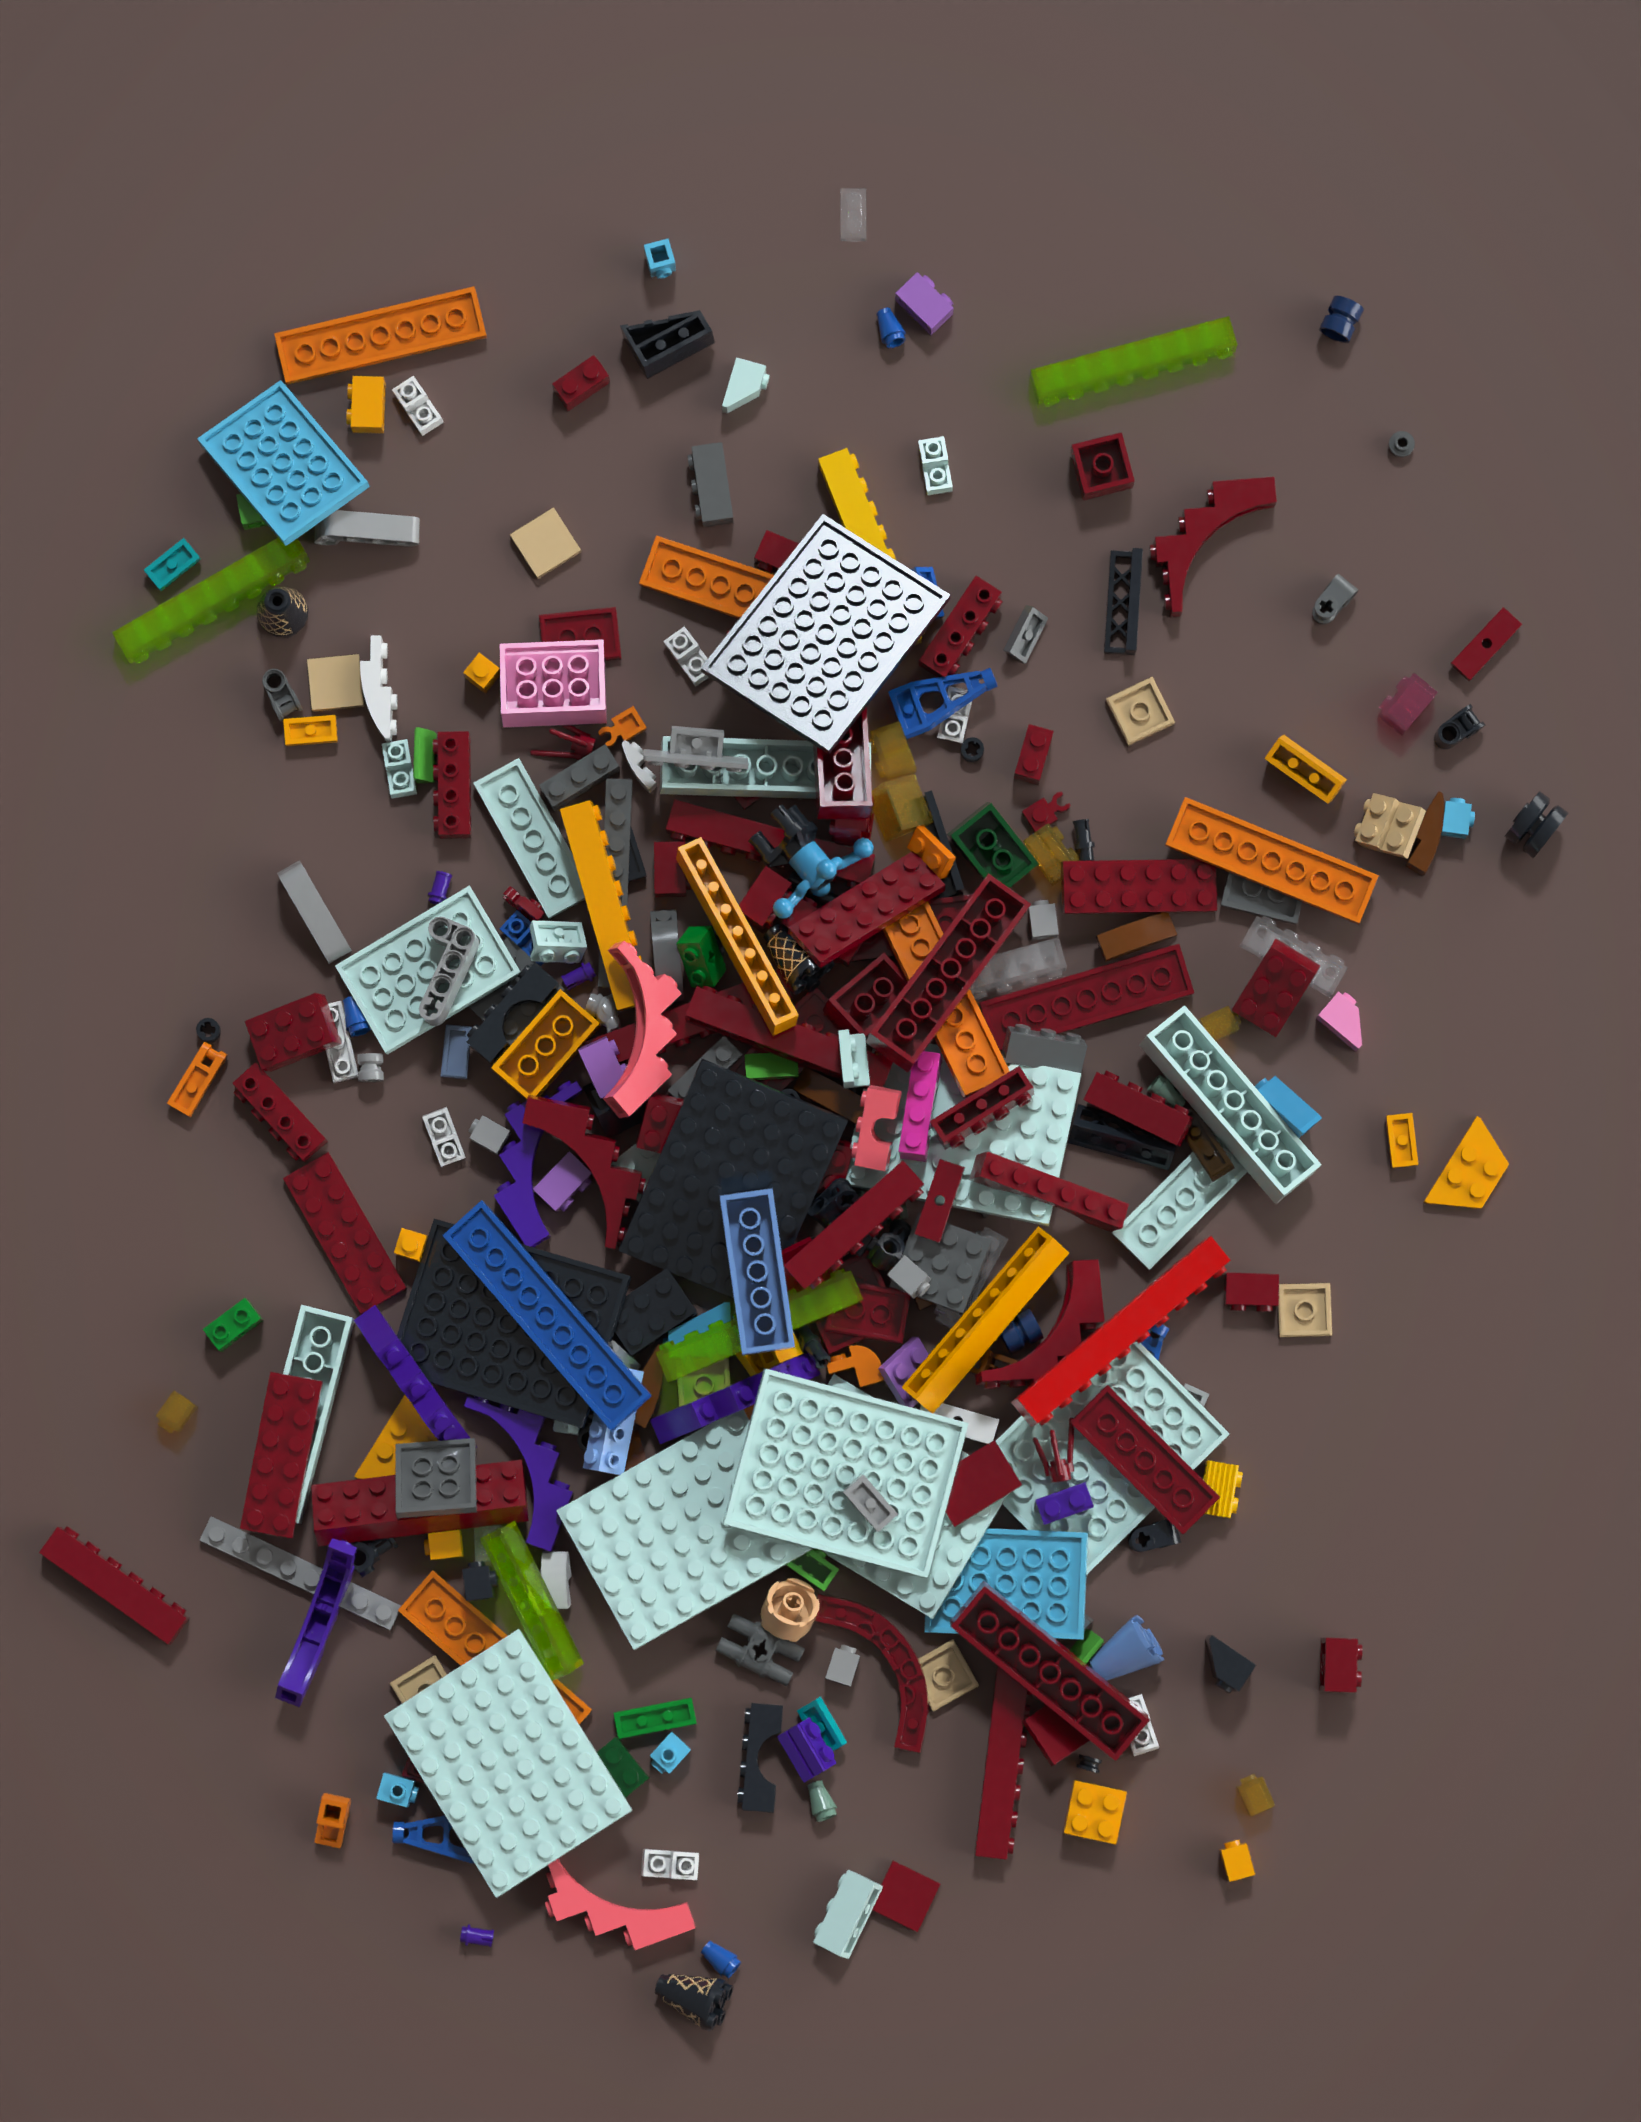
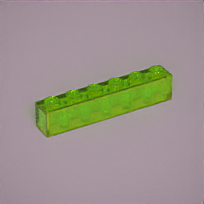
M512 1521L480 1538L524 1631L551 1680L553 1681L565 1676L583 1665L584 1662L516 1522Z

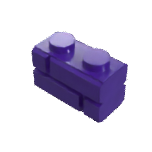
M1085 1482L1035 1500L1044 1525L1094 1507Z
M810 1717L777 1736L803 1782L808 1781L836 1764L833 1750L825 1744L821 1737L819 1726L812 1722Z

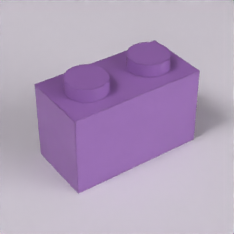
M917 272L895 293V300L932 335L953 315V302L946 294L942 293L940 295L934 289L935 284L926 275L922 277Z
M607 1036L578 1049L600 1099L605 1097L616 1085L626 1068L625 1063L619 1065L616 1055L620 1054L614 1039L608 1041Z
M568 1152L533 1190L556 1213L560 1209L564 1212L574 1202L572 1197L579 1190L583 1193L593 1181L590 1178L593 1174L571 1152Z

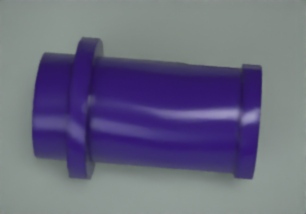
M443 871L436 872L432 890L427 894L430 903L437 905L447 899L446 894L452 878L451 874Z
M589 962L586 964L581 963V967L561 976L569 991L587 980L593 981L592 978L596 974Z
M470 1924L467 1927L462 1926L460 1942L465 1943V1946L470 1943L492 1947L494 1930L472 1928Z

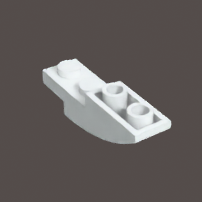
M371 635L370 661H360L362 689L372 719L388 743L392 742V735H397V720H392L393 710H397V694H393L391 687H383V684H387V669H383V659L388 658V644L383 643L382 636Z

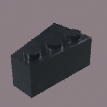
M700 310L668 316V319L646 320L644 323L637 325H620L623 338L647 379L715 343L713 332Z

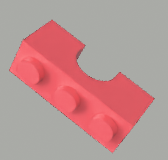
M870 1085L867 1091L862 1092L860 1106L864 1107L863 1117H858L856 1132L860 1133L858 1143L854 1142L851 1158H855L854 1166L886 1171L889 1168L893 1142L880 1139L876 1135L874 1127L878 1119L888 1118L894 1120L898 1117L902 1091Z

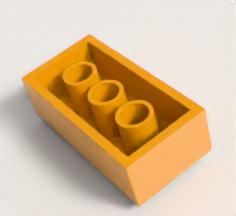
M560 989L491 1068L494 1073L526 1100L528 1095L540 1097L578 1054V1049L585 1046V1041L590 1040L601 1025Z

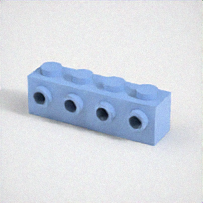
M629 1369L642 1383L644 1372ZM636 1411L614 1431H611L594 1412L589 1429L587 1449L584 1454L583 1468L616 1475L624 1473Z

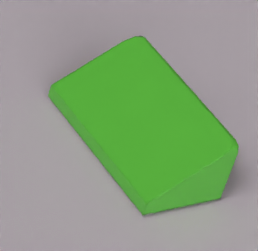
M416 727L414 733L413 778L416 783H435L433 779V765H436V755H433V739H437V734L434 731Z
M771 1053L745 1054L746 1077L752 1080L799 1078L798 1063Z
M1087 1629L1084 1632V1640L1078 1639L1069 1651L1086 1664L1101 1647L1104 1640L1090 1629Z

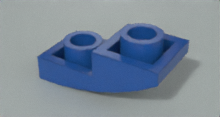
M516 910L501 926L500 930L530 956L534 948L530 932L531 922ZM535 961L540 967L544 964L543 962Z

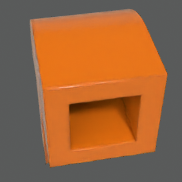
M849 1346L851 1357L846 1358L845 1354L830 1357L831 1362L827 1365L829 1375L854 1368L860 1388L885 1381L878 1369L881 1366L879 1358L872 1350L864 1346Z
M328 1793L323 1794L316 1822L318 1827L314 1843L341 1848L346 1822L349 1817L351 1798Z

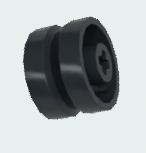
M1541 791L1536 794L1530 803L1525 804L1512 821L1514 824L1504 836L1512 843L1517 844L1528 833L1530 837L1523 845V851L1532 858L1538 854L1568 815V812L1559 805L1554 806L1547 816L1542 814L1550 804V798Z

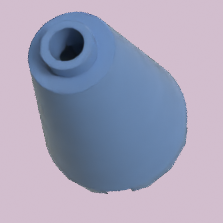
M1135 1615L1091 1657V1665L1089 1667L1107 1681L1159 1664L1164 1661V1658L1161 1656L1163 1654L1162 1649L1150 1628L1147 1630L1143 1629L1141 1626L1144 1623L1143 1619Z

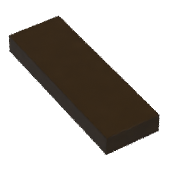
M1191 1107L1188 1109L1190 1110L1188 1116L1194 1118L1186 1134L1185 1140L1212 1182L1235 1169L1207 1124Z

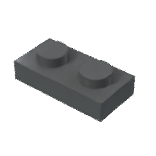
M1026 605L1003 651L1018 662L1026 664L1048 618L1033 606Z

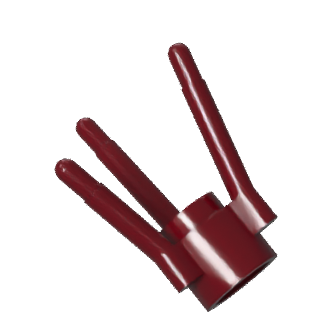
M560 725L576 734L575 737L554 729L549 730L550 734L573 742L570 750L575 751V753L543 750L530 751L531 755L580 760L592 753L596 739L590 737L591 734L583 732L572 725Z
M1073 1418L1069 1419L1067 1463L1065 1459H1060L1054 1430H1050L1054 1460L1050 1461V1466L1036 1437L1033 1438V1443L1044 1467L1045 1476H1050L1051 1483L1072 1479L1070 1472H1074V1426L1070 1421Z

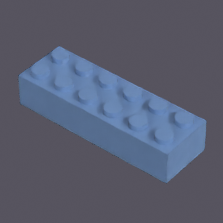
M773 1189L720 1196L742 1356L795 1348Z

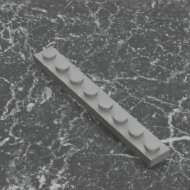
M210 1517L200 1541L312 1594L315 1593L323 1568L221 1520ZM350 1582L340 1607L391 1630L401 1605Z

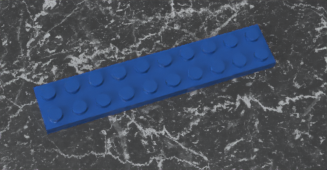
M481 1200L443 1235L611 1431H614L652 1396L484 1201Z

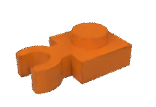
M632 706L611 719L614 724L613 727H603L598 731L599 736L605 733L611 734V740L605 743L610 748L615 745L617 738L622 737L624 741H628L647 730V727L635 707Z

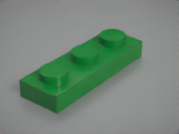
M692 1697L614 1712L618 1739L697 1724Z

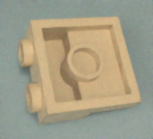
M1373 793L1372 798L1367 799L1364 804L1365 816L1362 823H1358L1355 827V841L1364 848L1408 859L1426 811L1422 807L1402 803L1395 798Z

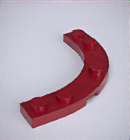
M818 1594L819 1611L814 1621L844 1627L859 1633L873 1642L889 1661L897 1676L901 1696V1714L894 1747L920 1753L928 1718V1690L922 1666L912 1646L890 1621L874 1610L856 1602Z

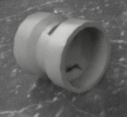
M358 1054V1064L362 1066L358 1072V1081H384V1072L380 1067L383 1064V1054Z

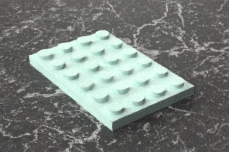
M470 885L335 965L387 1055L435 1027L428 1024L419 1012L420 1003L446 947L436 943L429 934V923L435 917H445L467 926L473 930L479 939V948L446 1019L517 978L521 972ZM439 927L436 935H445L448 927ZM471 936L462 937L460 945H468L471 942ZM454 959L450 962L449 969L458 968L461 961ZM441 984L438 988V993L447 992L450 984ZM435 1008V1010H429V1011H428V1013H429L430 1015H431L432 1013H435V1014H436V1013L438 1012V1010H437L436 1008Z

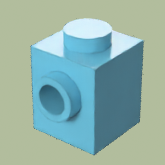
M669 238L644 245V253L651 277L665 278L672 275L673 271H676Z
M1450 798V801H1445L1441 836L1463 839L1468 836L1469 827H1473L1475 821V812L1471 811L1472 804L1465 803L1466 800L1461 798Z
M671 1732L650 1755L654 1759L651 1764L660 1773L666 1770L670 1774L692 1749Z
M385 1772L383 1773L376 1799L409 1807L410 1802L415 1803L419 1788L415 1787L416 1781Z

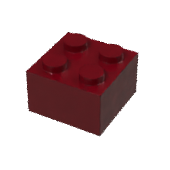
M1122 432L1071 445L1070 453L1083 501L1133 488L1135 480Z
M765 866L739 904L749 925L761 933L766 928L769 929L775 925L779 917L774 914L773 905L776 900L780 898L788 899L793 894L792 883Z
M1321 1638L1319 1691L1357 1693V1687H1361L1362 1672L1357 1671V1660H1362L1363 1651L1362 1644H1358V1639Z

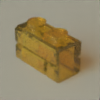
M1048 823L1026 838L1023 844L1039 863L1037 866L1049 883L1054 886L1061 881V862L1079 861V857L1071 847L1067 849L1062 843L1064 837L1056 826L1051 828Z

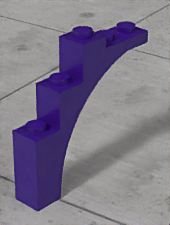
M568 1081L557 1088L559 1093L551 1098L548 1095L543 1098L568 1103L582 1094L583 1091L577 1081L573 1084ZM519 1100L507 1108L509 1112L504 1115L521 1141L519 1143L512 1141L502 1148L503 1153L499 1155L516 1182L511 1184L508 1181L496 1189L498 1193L494 1197L523 1243L534 1248L551 1237L539 1215L533 1191V1165L538 1144L544 1130L522 1123L527 1101L521 1103Z
M374 1305L357 1317L354 1322L439 1441L470 1439V1436L439 1396L378 1308Z
M806 1353L769 1368V1370L806 1380L821 1374L819 1368L815 1366L809 1354ZM763 1371L650 1419L660 1444L754 1405Z
M467 1396L464 1407L490 1416L509 1433L524 1456L530 1472L534 1494V1511L526 1543L551 1552L563 1523L556 1510L569 1504L574 1492L569 1491L570 1485L555 1480L554 1485L550 1484L560 1453L555 1451L557 1446L544 1441L540 1445L536 1444L546 1417L520 1409L517 1414H514L515 1408L503 1404L495 1407L488 1404L490 1400L474 1396V1398Z
M332 1538L328 1546L325 1563L311 1605L291 1656L277 1685L275 1698L300 1707L323 1657L326 1641L337 1619L340 1604L352 1580L355 1567L353 1563L357 1547L352 1546L346 1541Z

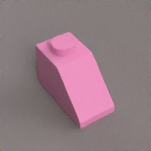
M1338 991L1316 1019L1354 1051H1357L1362 1045L1359 1008L1355 1006L1357 1002L1346 992L1342 995Z

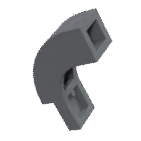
M676 909L651 911L655 975L666 974L673 978L678 985L677 989L682 993L675 1001H684L681 958L676 945L679 940Z

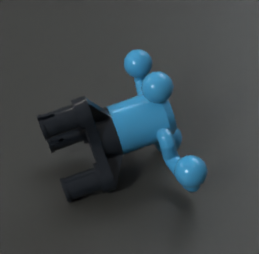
M783 804L778 806L779 810L776 808L770 814L784 831L785 837L778 847L774 848L762 831L757 832L748 840L762 856V862L767 867L790 864L803 880L788 899L780 898L775 901L773 912L777 917L783 919L793 913V908L804 897L808 889L818 897L827 895L830 891V882L836 877L837 870H841L863 858L869 857L874 850L872 842L867 838H860L853 845L854 852L842 858L834 857L830 860L814 841L818 830L817 826L812 821L809 822L796 805L786 810Z

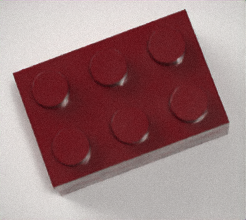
M1275 938L1235 1002L1232 1011L1274 1037H1277L1316 975L1320 965Z
M883 953L828 999L823 1011L840 1030H849V1035L865 1034V1040H867L870 1032L908 982L903 972Z
M313 993L245 1021L261 1070L272 1072L342 1044L325 995Z

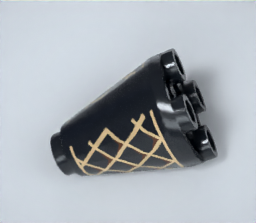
M277 586L269 589L261 596L257 605V618L261 627L267 633L276 637H292L305 626L308 619L309 608L305 598L297 590L288 586Z
M775 924L764 934L763 938L766 940V945L789 990L795 995L806 989L808 992L814 991L821 983L819 979L835 966L834 961H831L819 968L790 936L786 927Z
M662 1974L655 1987V1994L659 1995L661 2000L706 2031L713 2030L716 2025H722L726 2015V2011L723 2008L726 2000L730 1999L733 1992V1985L728 1984V1981L723 1979L676 1974Z

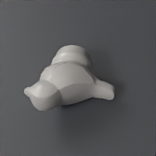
M592 993L587 1001L585 1011L592 1017H596L600 1025L606 1027L607 1033L619 1029L621 1022L618 1017L613 994L603 997L601 994L596 995Z

